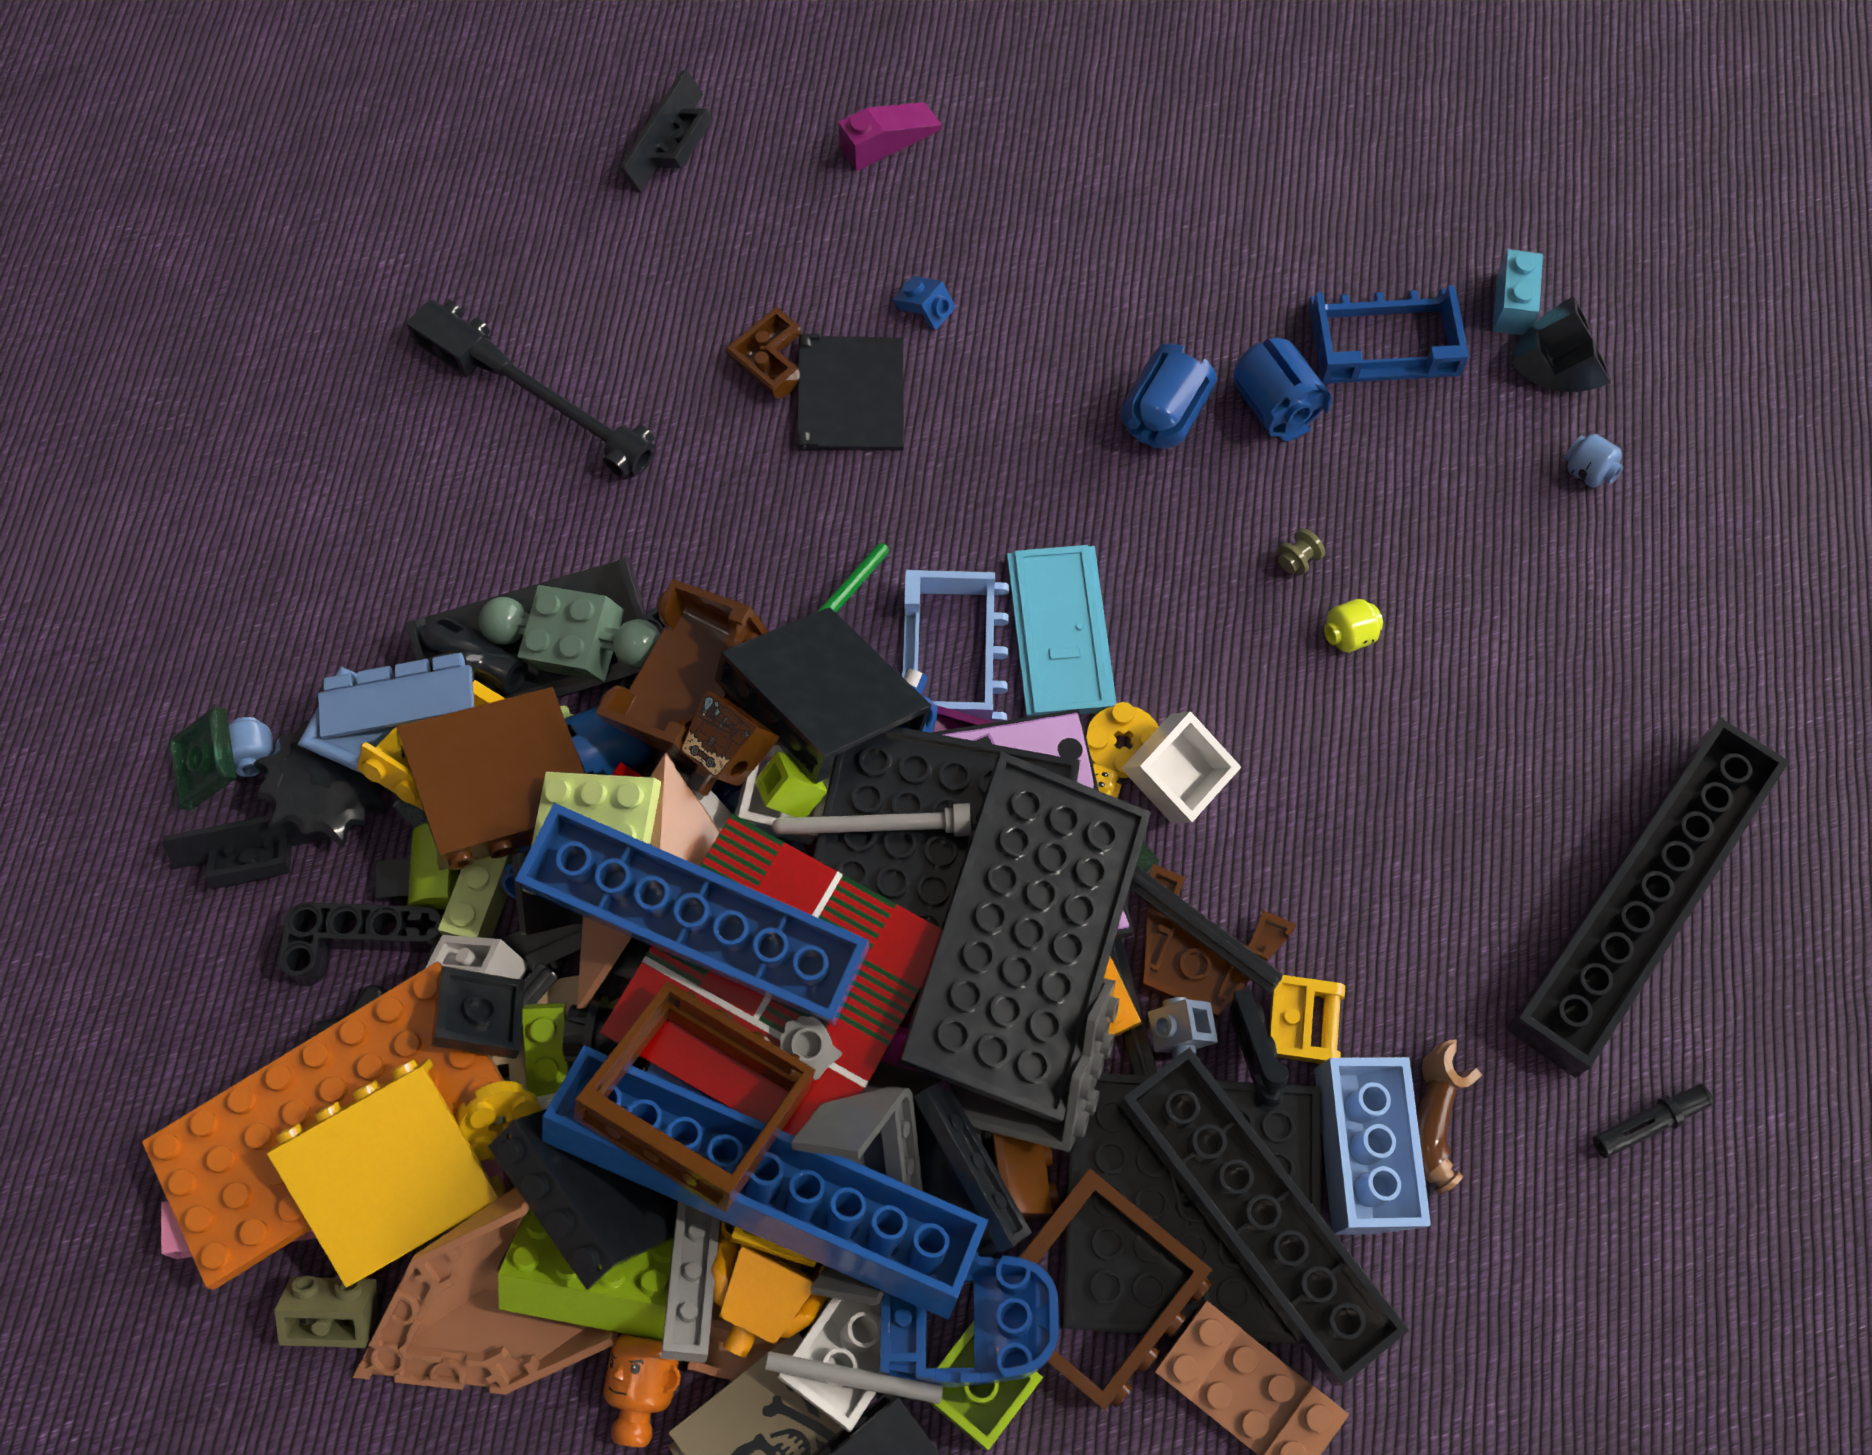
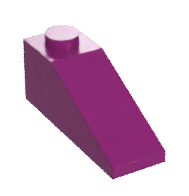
M925 102L869 107L838 121L839 148L853 168L858 171L942 130V124Z

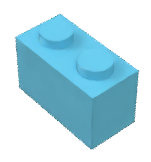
M1507 250L1497 273L1493 331L1524 335L1533 326L1540 309L1543 254Z

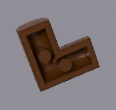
M777 306L725 349L726 355L777 399L787 396L799 381V368L780 352L801 335V327Z

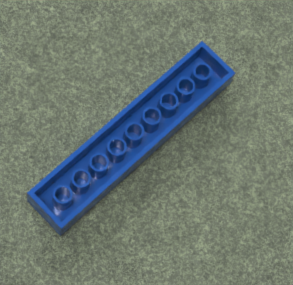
M585 1045L583 1046L542 1117L543 1142L949 1319L988 1223L987 1219L844 1157L792 1150L791 1141L795 1136L781 1131L732 1205L724 1213L574 1120L576 1098L609 1057ZM633 1066L628 1069L607 1097L730 1174L734 1172L766 1125L761 1121Z

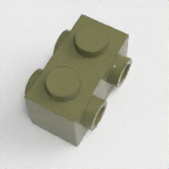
M291 1277L274 1310L279 1345L366 1348L380 1314L376 1279H361L346 1288L341 1278Z

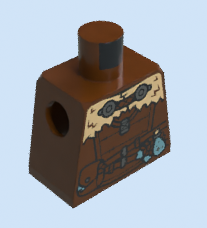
M706 690L681 746L682 753L697 764L686 784L704 796H708L717 779L735 786L743 784L776 744L780 736L732 701Z

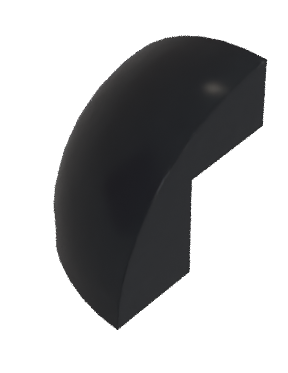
M1574 296L1557 305L1536 321L1521 337L1512 353L1511 362L1515 368L1528 380L1547 389L1562 392H1581L1593 390L1611 383L1603 355L1595 345L1591 327Z

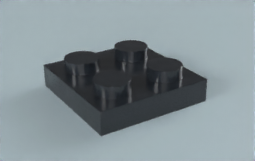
M442 966L438 974L431 1046L516 1059L521 1049L525 980Z

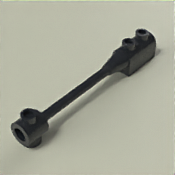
M434 300L428 301L406 322L415 344L465 377H468L477 367L500 376H505L604 441L606 445L603 462L618 477L625 478L630 472L638 475L651 463L656 448L651 443L654 440V436L646 427L639 424L632 430L622 425L613 431L514 366L510 359L491 341V338L488 336L491 332L489 327L476 317L470 323L462 319L464 313L453 301L448 300L443 306Z

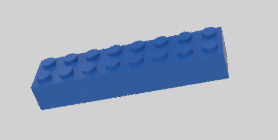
M553 803L515 879L528 892L834 1027L870 949L869 940L556 803Z

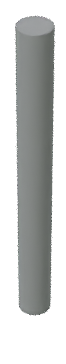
M770 1351L767 1352L764 1370L936 1404L940 1403L943 1387L941 1385Z

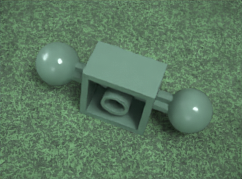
M538 585L530 614L526 613L524 607L518 601L509 597H497L491 599L482 607L478 620L482 634L492 643L509 645L518 641L523 636L517 657L535 669L605 682L613 651L624 665L630 668L641 669L661 635L657 627L646 620L634 619L621 625L625 610L607 596Z

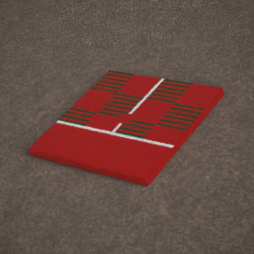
M731 813L700 867L869 940L870 949L835 1027L821 1021L829 1033L832 1045L843 1054L828 1066L819 1079L815 1080L813 1078L810 1091L782 1130L796 1136L808 1122L812 1113L821 1104L864 1092L922 988L941 928ZM651 946L599 1033L619 1044L667 981L687 993L689 990L692 991L700 1001L713 1009L726 1011L737 1023L750 1031L763 1033L771 1040L772 1044L779 1048L781 1045L780 1036L785 1032L786 1023L797 1021L801 1016H811ZM668 1018L639 1055L727 1107L765 1124L768 1123L789 1092Z

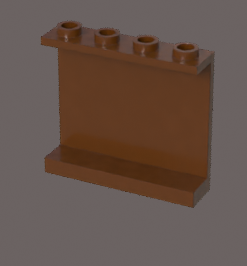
M553 687L397 727V745L401 757H406L437 849L439 871L447 868L460 870L470 866L478 859L489 856L492 859H498L511 854L514 849L528 845L531 847L546 772L585 774Z

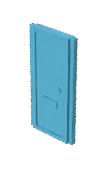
M1068 546L1015 551V553H1007L1026 717L1080 709L1081 714L1099 713L1108 707H1113L1117 702L1095 546Z

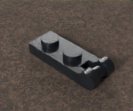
M1250 989L1234 991L1229 1017L1258 1098L1266 1106H1278L1282 1103L1284 1097V1087L1288 1081L1289 1071L1286 1066L1276 1061V1044L1274 1039L1267 1037L1265 1032V1018L1261 1005H1255Z

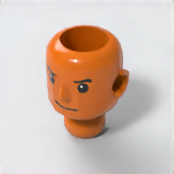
M622 1334L616 1339L615 1345L611 1348L604 1386V1398L609 1405L620 1409L619 1417L611 1428V1437L616 1444L629 1447H646L653 1435V1428L650 1424L651 1413L664 1411L672 1402L674 1391L679 1386V1360L660 1358L661 1340Z

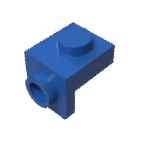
M913 276L904 283L903 288L893 298L898 310L923 314L926 322L932 329H938L955 309L951 296L940 280Z

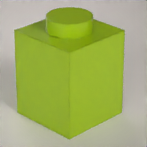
M779 751L776 752L755 779L766 807L795 818L807 817L819 805L823 796L827 793L823 781L815 784L788 755Z

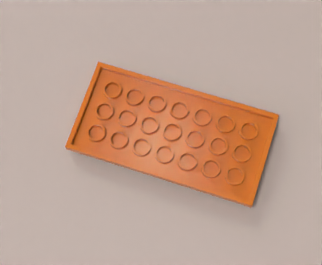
M438 961L142 1141L206 1288L217 1289L311 1230V1227L267 1155L278 1143L275 1138L278 1134L297 1123L300 1124L302 1129L317 1121L314 1114L336 1101L340 1107H343L355 1100L352 1093L373 1080H376L379 1086L393 1078L390 1073L393 1069L413 1058L417 1064L428 1058L431 1060L433 1066L428 1071V1074L454 1118L463 1102L467 1106L470 1101L476 1098L475 1091L485 1085L504 1081L491 1055L431 1046L438 974L443 966Z

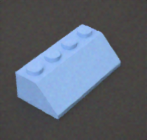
M1409 1057L1329 1058L1316 1067L1314 1072L1316 1087H1320V1127L1332 1231L1335 1235H1356L1430 1227Z

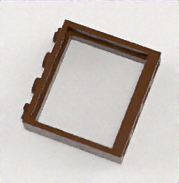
M667 981L575 1100L574 1120L726 1213L810 1091L816 1070L800 1061L799 1055L789 1054L772 1044L771 1040L763 1033L750 1031L737 1023L726 1011L713 1009L700 1001L692 991L689 990L687 993ZM667 1018L789 1091L732 1174L607 1098Z
M1089 1169L1019 1258H1024L1038 1264L1089 1197L1096 1191L1193 1271L1103 1389H1100L1054 1350L1048 1362L1102 1409L1106 1410L1110 1403L1117 1408L1132 1389V1386L1127 1381L1138 1368L1144 1373L1155 1360L1159 1351L1154 1346L1161 1336L1165 1333L1171 1338L1186 1318L1181 1313V1310L1187 1302L1192 1299L1197 1303L1212 1284L1207 1276L1212 1269L1093 1170Z

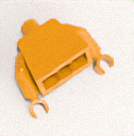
M722 1221L719 1228L717 1254L711 1267V1273L715 1280L713 1301L720 1307L719 1316L733 1324L723 1347L740 1357L746 1358L757 1336L775 1344L780 1337L791 1338L816 1321L828 1297L812 1294L811 1286L823 1271L825 1265H822L811 1276L763 1251L741 1244L738 1248V1243L730 1241L732 1234L728 1233L725 1228L727 1222Z

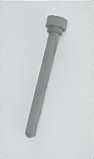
M969 803L953 804V808H945V812L778 818L772 823V830L779 835L945 829L946 833H954V837L971 836Z

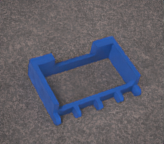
M1450 285L1447 289H1439L1438 297L1419 299L1417 290L1408 292V300L1385 301L1383 292L1374 293V302L1350 303L1349 295L1341 294L1338 304H1325L1323 292L1309 297L1311 323L1320 377L1323 384L1461 376L1468 361L1469 353L1455 285ZM1441 312L1447 346L1431 347L1427 357L1363 360L1362 351L1333 352L1328 318Z

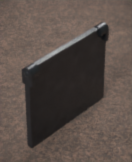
M820 334L800 335L798 346L800 378L797 449L801 451H818V449L904 451L903 338L820 336Z

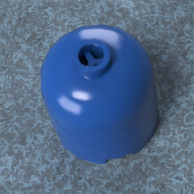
M599 705L565 718L585 774L612 775L620 762L635 771L645 765L652 754L653 747L604 722L596 714Z

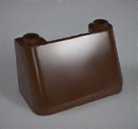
M672 579L668 588L660 595L657 602L659 618L665 625L664 630L630 689L614 686L607 691L600 700L596 714L607 724L663 753L667 752L670 757L690 767L696 768L697 764L682 753L681 746L706 690L724 697L739 706L714 680L721 652L768 633V630L751 606Z

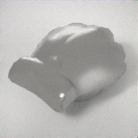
M801 1016L797 1021L787 1022L785 1032L780 1036V1049L789 1054L799 1055L800 1061L816 1070L814 1074L815 1080L819 1079L828 1066L843 1054L832 1045L825 1026L815 1017Z

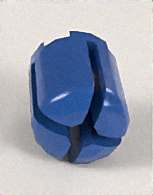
M1274 337L1264 340L1263 344L1259 342L1249 348L1236 363L1233 375L1235 388L1271 438L1272 436H1279L1284 442L1297 439L1312 430L1308 424L1317 418L1322 410L1326 414L1329 412L1332 404V395L1295 345L1289 340Z
M1172 343L1159 345L1157 350L1148 359L1122 403L1120 416L1126 429L1134 438L1148 446L1169 449L1183 442L1210 397L1214 384L1217 381L1215 370L1204 358L1202 363H1200L1193 357L1183 353L1185 346Z

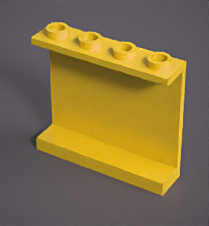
M414 1058L401 1064L390 1072L393 1078L380 1086L376 1080L369 1082L353 1092L352 1095L355 1100L343 1107H340L337 1101L314 1114L316 1122L303 1129L299 1123L289 1127L275 1137L278 1143L267 1153L346 1288L472 1217L500 1198L506 1190L498 1175L489 1178L428 1074V1071L433 1066L429 1058L419 1064L415 1062Z

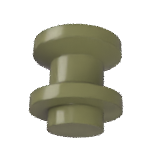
M1300 528L1294 534V544L1286 542L1278 548V561L1281 567L1286 572L1303 575L1309 570V559L1319 561L1325 556V548L1321 540L1310 530Z

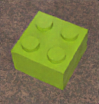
M974 1321L938 1368H974ZM1036 1372L1022 1379L960 1387L942 1386L940 1403H928L988 1452L1043 1377Z

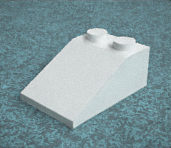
M830 1297L792 1356L881 1373V1300L876 1306ZM780 1373L777 1377L848 1432L853 1429L876 1394L875 1391Z

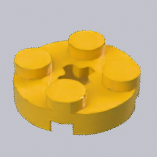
M1120 702L1113 707L1102 710L1092 719L1087 730L1086 738L1087 742H1089L1092 763L1116 770L1120 778H1129L1121 768L1159 728L1156 721L1147 712L1133 707L1127 702ZM1119 735L1128 736L1131 738L1130 744L1133 747L1131 749L1125 746L1121 749L1116 748V737Z
M500 1081L485 1085L475 1091L476 1098L470 1101L467 1106H465L464 1102L457 1110L455 1120L481 1162L496 1159L488 1145L513 1120L542 1111L537 1096L533 1092L526 1091L522 1084L514 1081ZM505 1116V1122L499 1125H491L497 1122V1117Z

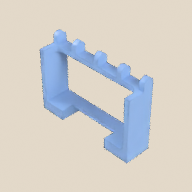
M906 570L902 677L904 678L907 669L918 671L920 594L987 595L985 703L932 702L938 706L993 722L1007 720L1006 713L993 712V693L1001 694L1008 691L1007 682L993 680V659H1006L1008 657V648L993 646L994 625L1003 626L1009 622L1008 614L994 612V595L1004 596L1009 594V585L1007 583L995 582V572Z

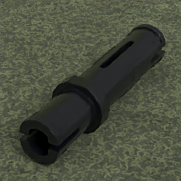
M1702 1083L1673 1097L1665 1095L1657 1100V1105L1595 1135L1592 1138L1594 1146L1603 1158H1608L1669 1127L1676 1129L1684 1125L1685 1119L1714 1104L1713 1097L1708 1088ZM1643 1123L1648 1124V1126L1628 1136L1623 1135V1133Z

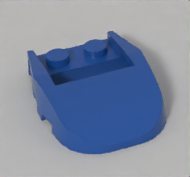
M978 1252L975 1253L964 1281L974 1282V1368H926L927 1310L885 1292L881 1300V1374L944 1387H960L1017 1380L1036 1373L1050 1359L1058 1341V1296L1053 1280L1041 1266L1027 1259L1004 1255L1001 1259L982 1257L979 1256Z

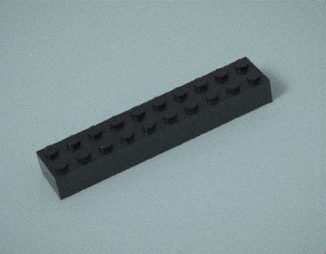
M1720 718L1704 734L1506 1030L1574 1078H1577L1591 1068L1790 761L1728 721Z

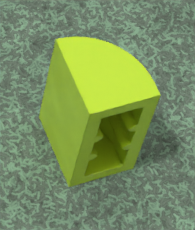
M428 823L422 824L412 832L407 906L429 907L434 910L446 909L458 879V870L447 868L439 871L437 849Z

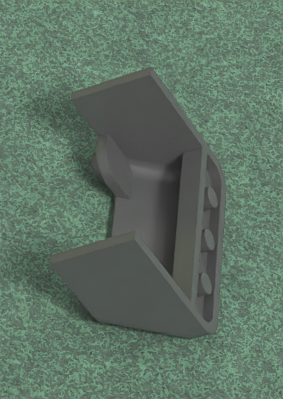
M890 1086L823 1103L812 1113L808 1122L791 1141L792 1150L844 1157L923 1191L913 1096L908 1088ZM825 1266L811 1286L812 1294L876 1306L885 1294L880 1289Z

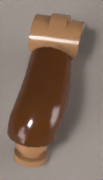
M1448 1040L1438 1044L1423 1059L1422 1073L1427 1084L1416 1108L1424 1176L1429 1183L1435 1182L1437 1184L1435 1191L1439 1195L1450 1191L1463 1178L1459 1171L1453 1172L1451 1170L1453 1164L1448 1159L1451 1149L1447 1146V1131L1456 1090L1472 1085L1482 1076L1477 1068L1462 1072L1458 1076L1452 1064L1453 1056L1457 1053V1040Z

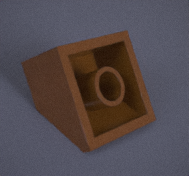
M992 1132L990 1140L992 1162L1026 1223L1049 1221L1053 1215L1052 1209L1059 1208L1057 1186L1055 1182L1048 1183L1046 1169L1047 1166H1053L1051 1147Z

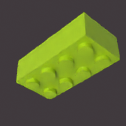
M528 1210L516 1231L498 1273L499 1309L662 1341L673 1239L613 1267L592 1288L586 1290L532 1210Z

